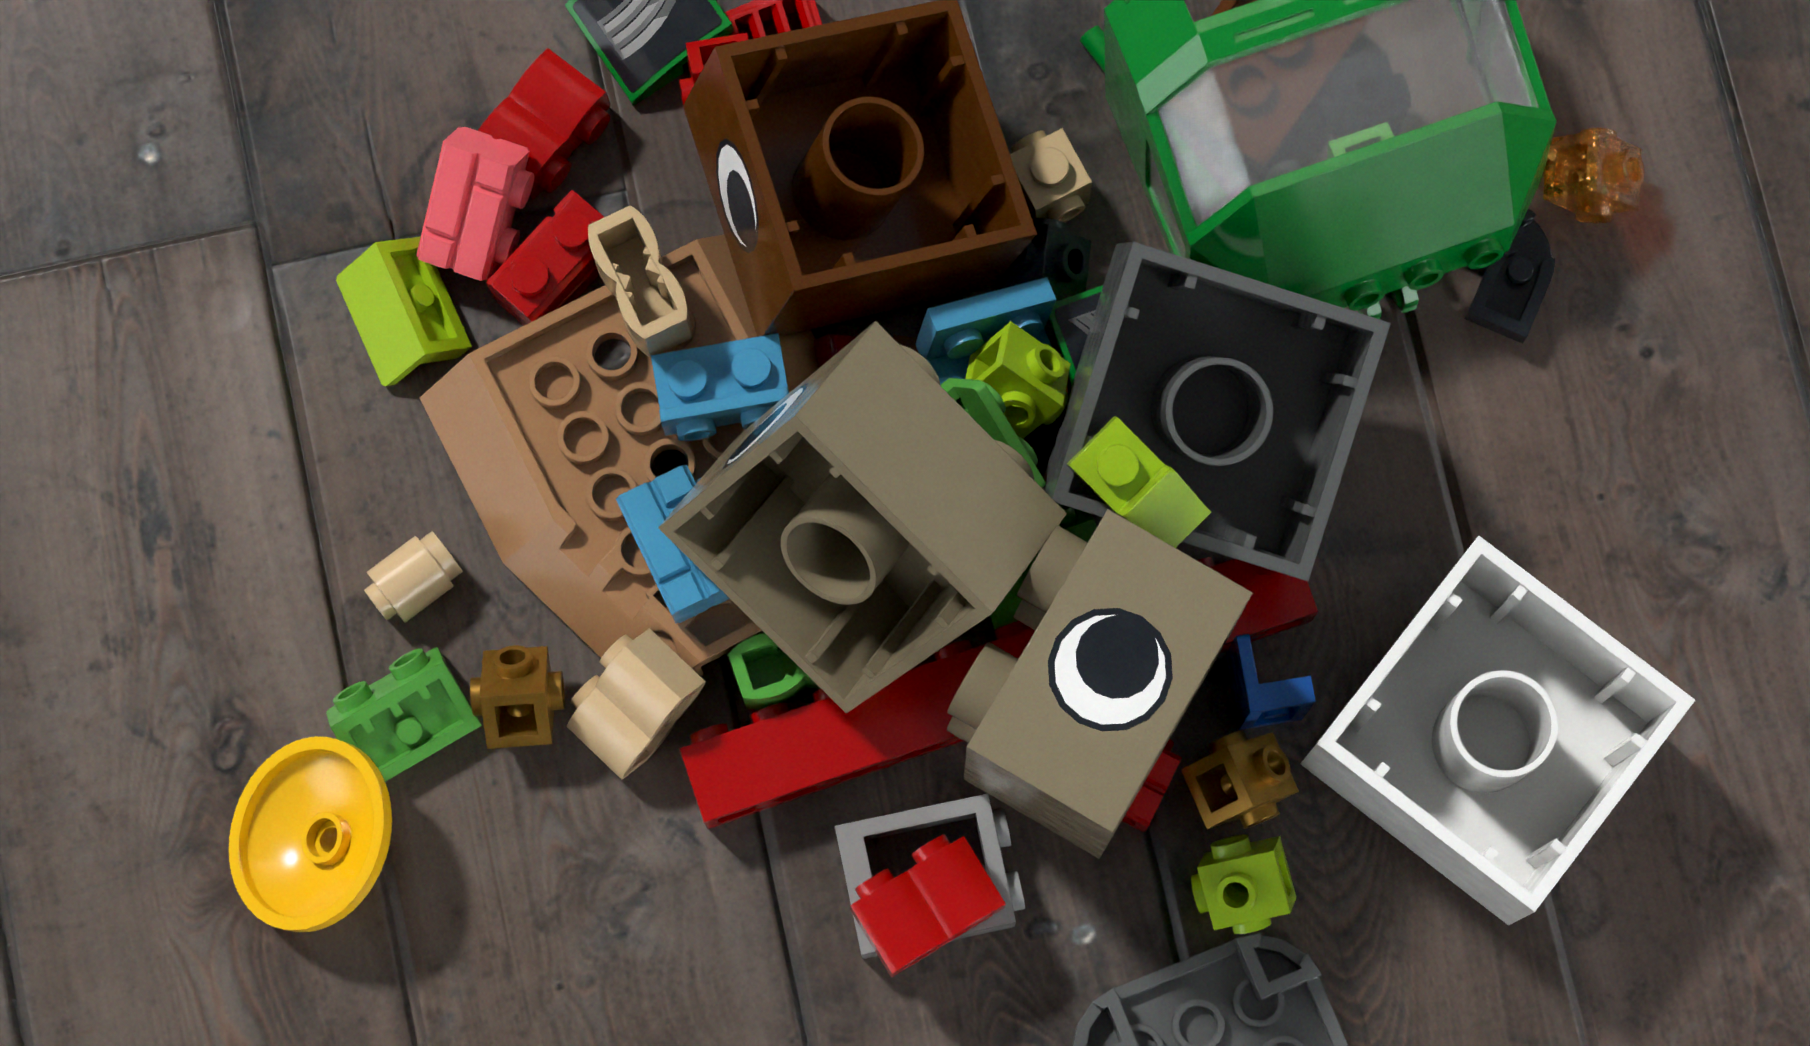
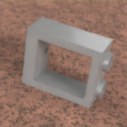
M983 794L836 825L835 830L851 905L860 899L855 888L872 877L865 840L975 817L987 874L1006 905L1003 910L956 939L1015 927L1014 911L1025 909V903L1018 872L1005 873L1000 848L1011 846L1004 808L991 809L989 795ZM854 917L862 959L878 956Z

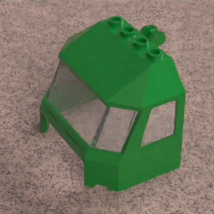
M1114 0L1104 8L1106 100L1169 253L1342 308L1349 307L1350 310H1358V313L1380 319L1382 311L1379 301L1386 293L1391 292L1392 298L1401 312L1412 311L1417 308L1419 301L1417 290L1431 286L1438 282L1445 273L1467 265L1470 269L1487 267L1498 261L1505 252L1509 251L1543 178L1556 125V119L1551 110L1516 0H1257L1193 22L1184 0Z

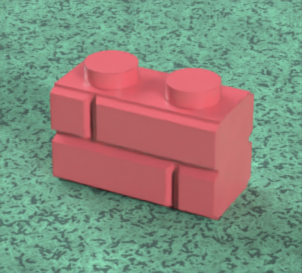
M458 127L443 141L416 256L418 260L444 269L452 268L456 273L479 281L488 280L518 247L520 230L511 228L516 208L523 209L525 207L534 183V173L525 170L530 153L527 147L503 139H493L492 135L468 127Z

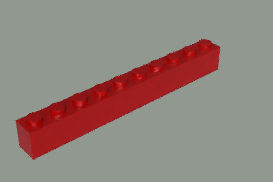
M1212 557L1197 560L1253 593L1220 653L1228 651L1236 635L1249 634L1251 642L1310 623L1318 613L1316 603L1306 580L1238 559H1232L1214 565ZM1017 621L996 630L994 633L997 640L990 643L1019 659L1035 630ZM963 640L947 645L934 653L936 661L909 670L848 713H845L820 689L812 693L814 703L790 711L787 702L778 703L752 713L753 724L729 731L727 724L722 723L691 734L692 744L679 748L707 829L963 742L962 739L947 731V727L953 717L947 711L961 683L986 644L973 648L970 640Z

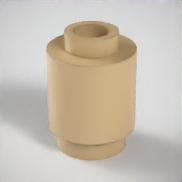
M431 531L421 540L416 536L412 537L368 570L366 573L373 583L364 589V592L386 620L398 614L403 622L406 623L453 588L454 585L451 580L463 571L447 548Z

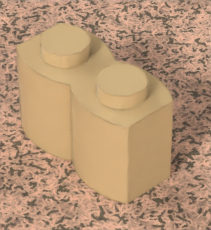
M628 206L588 226V240L598 272L606 287L617 297L626 329L635 345L651 358V355L660 354L691 339L692 323L683 290L675 276L663 265L656 236L646 218L634 207Z
M650 628L634 640L627 634L620 637L604 653L599 661L606 668L600 677L595 675L588 680L570 702L576 708V711L570 718L567 728L621 779H624L652 756L668 736L675 722L698 696L706 682Z

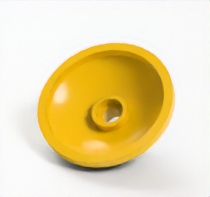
M315 736L303 738L285 745L266 759L256 770L245 786L234 812L229 835V862L232 878L239 896L258 919L273 927L292 932H312L324 929L342 920L364 900L383 868L392 832L390 796L384 778L376 764L367 754L352 744L335 738Z

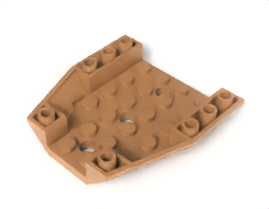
M724 234L696 239L662 256L663 265L675 276L683 290L692 323V338L662 353L757 337ZM606 285L467 354L420 397L503 564L600 658L623 635L627 634L634 640L650 628L699 676H702L704 674L701 666L729 653L742 641L764 633L731 599L717 606H712L681 623L675 624L618 506L616 498L619 495L646 482H651L656 478L652 473V464L656 456L665 450L682 452L689 460L688 468L694 480H697L709 470L735 438L745 429L742 428V423L716 427L717 433L715 435L694 441H680L677 434L665 436L659 414L660 407L652 360L631 339L626 329L617 297L610 292ZM811 329L779 337L789 393L818 369L814 345L816 338ZM610 339L622 340L631 348L630 358L623 367L617 370H606L597 365L595 362V352L604 341Z

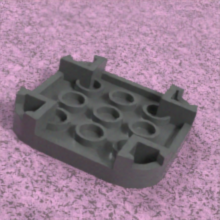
M1259 933L1235 938L1230 942L1107 991L1090 1004L1076 1025L1072 1046H1348L1320 980L1319 976L1322 974L1309 954L1303 953L1286 940L1264 936Z

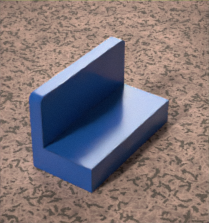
M1250 635L1235 636L1226 653V662L1239 730L1302 720L1316 702L1311 676L1259 684Z

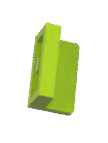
M421 236L375 242L336 277L338 287L383 386L396 385L420 364L456 359L472 347L437 267L418 260L416 256Z

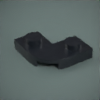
M1529 208L1509 251L1505 252L1498 261L1486 267L1465 316V319L1522 344L1529 334L1555 268V258H1552L1548 239L1542 228L1534 220L1536 214Z

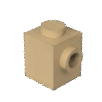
M1063 128L1047 136L1042 130L1031 133L1012 146L1011 150L1013 153L1010 156L1032 219L1049 218L1065 223L1079 215L1086 208L1085 205L1089 203L1092 181Z

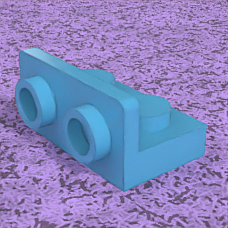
M1045 277L928 308L915 345L919 354L936 371L940 385L948 378L965 379L970 355L1010 321L1041 343L1051 346L1044 328L1056 302L1055 294L1048 278Z
M778 333L651 355L660 407L659 414L665 436L677 434L680 441H694L711 437L717 433L716 427L742 423V428L746 429L789 394Z

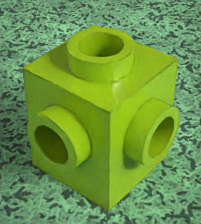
M1010 321L970 355L965 379L981 380L998 392L1006 406L1004 415L1017 436L1024 439L1042 423L1044 425L1053 423L1065 409L1069 398L1068 393H1066V386L1071 363L1062 358L1053 347L1041 343Z
M1246 834L1217 840L1210 844L1211 852H1206L1197 867L1199 874L1191 876L1192 890L1197 908L1200 913L1209 912L1214 930L1232 927L1234 934L1259 931L1272 924L1270 918L1290 914L1297 898L1280 836L1250 842Z

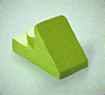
M1116 416L1067 463L1117 515L1175 548L1211 513L1172 467L1165 465Z

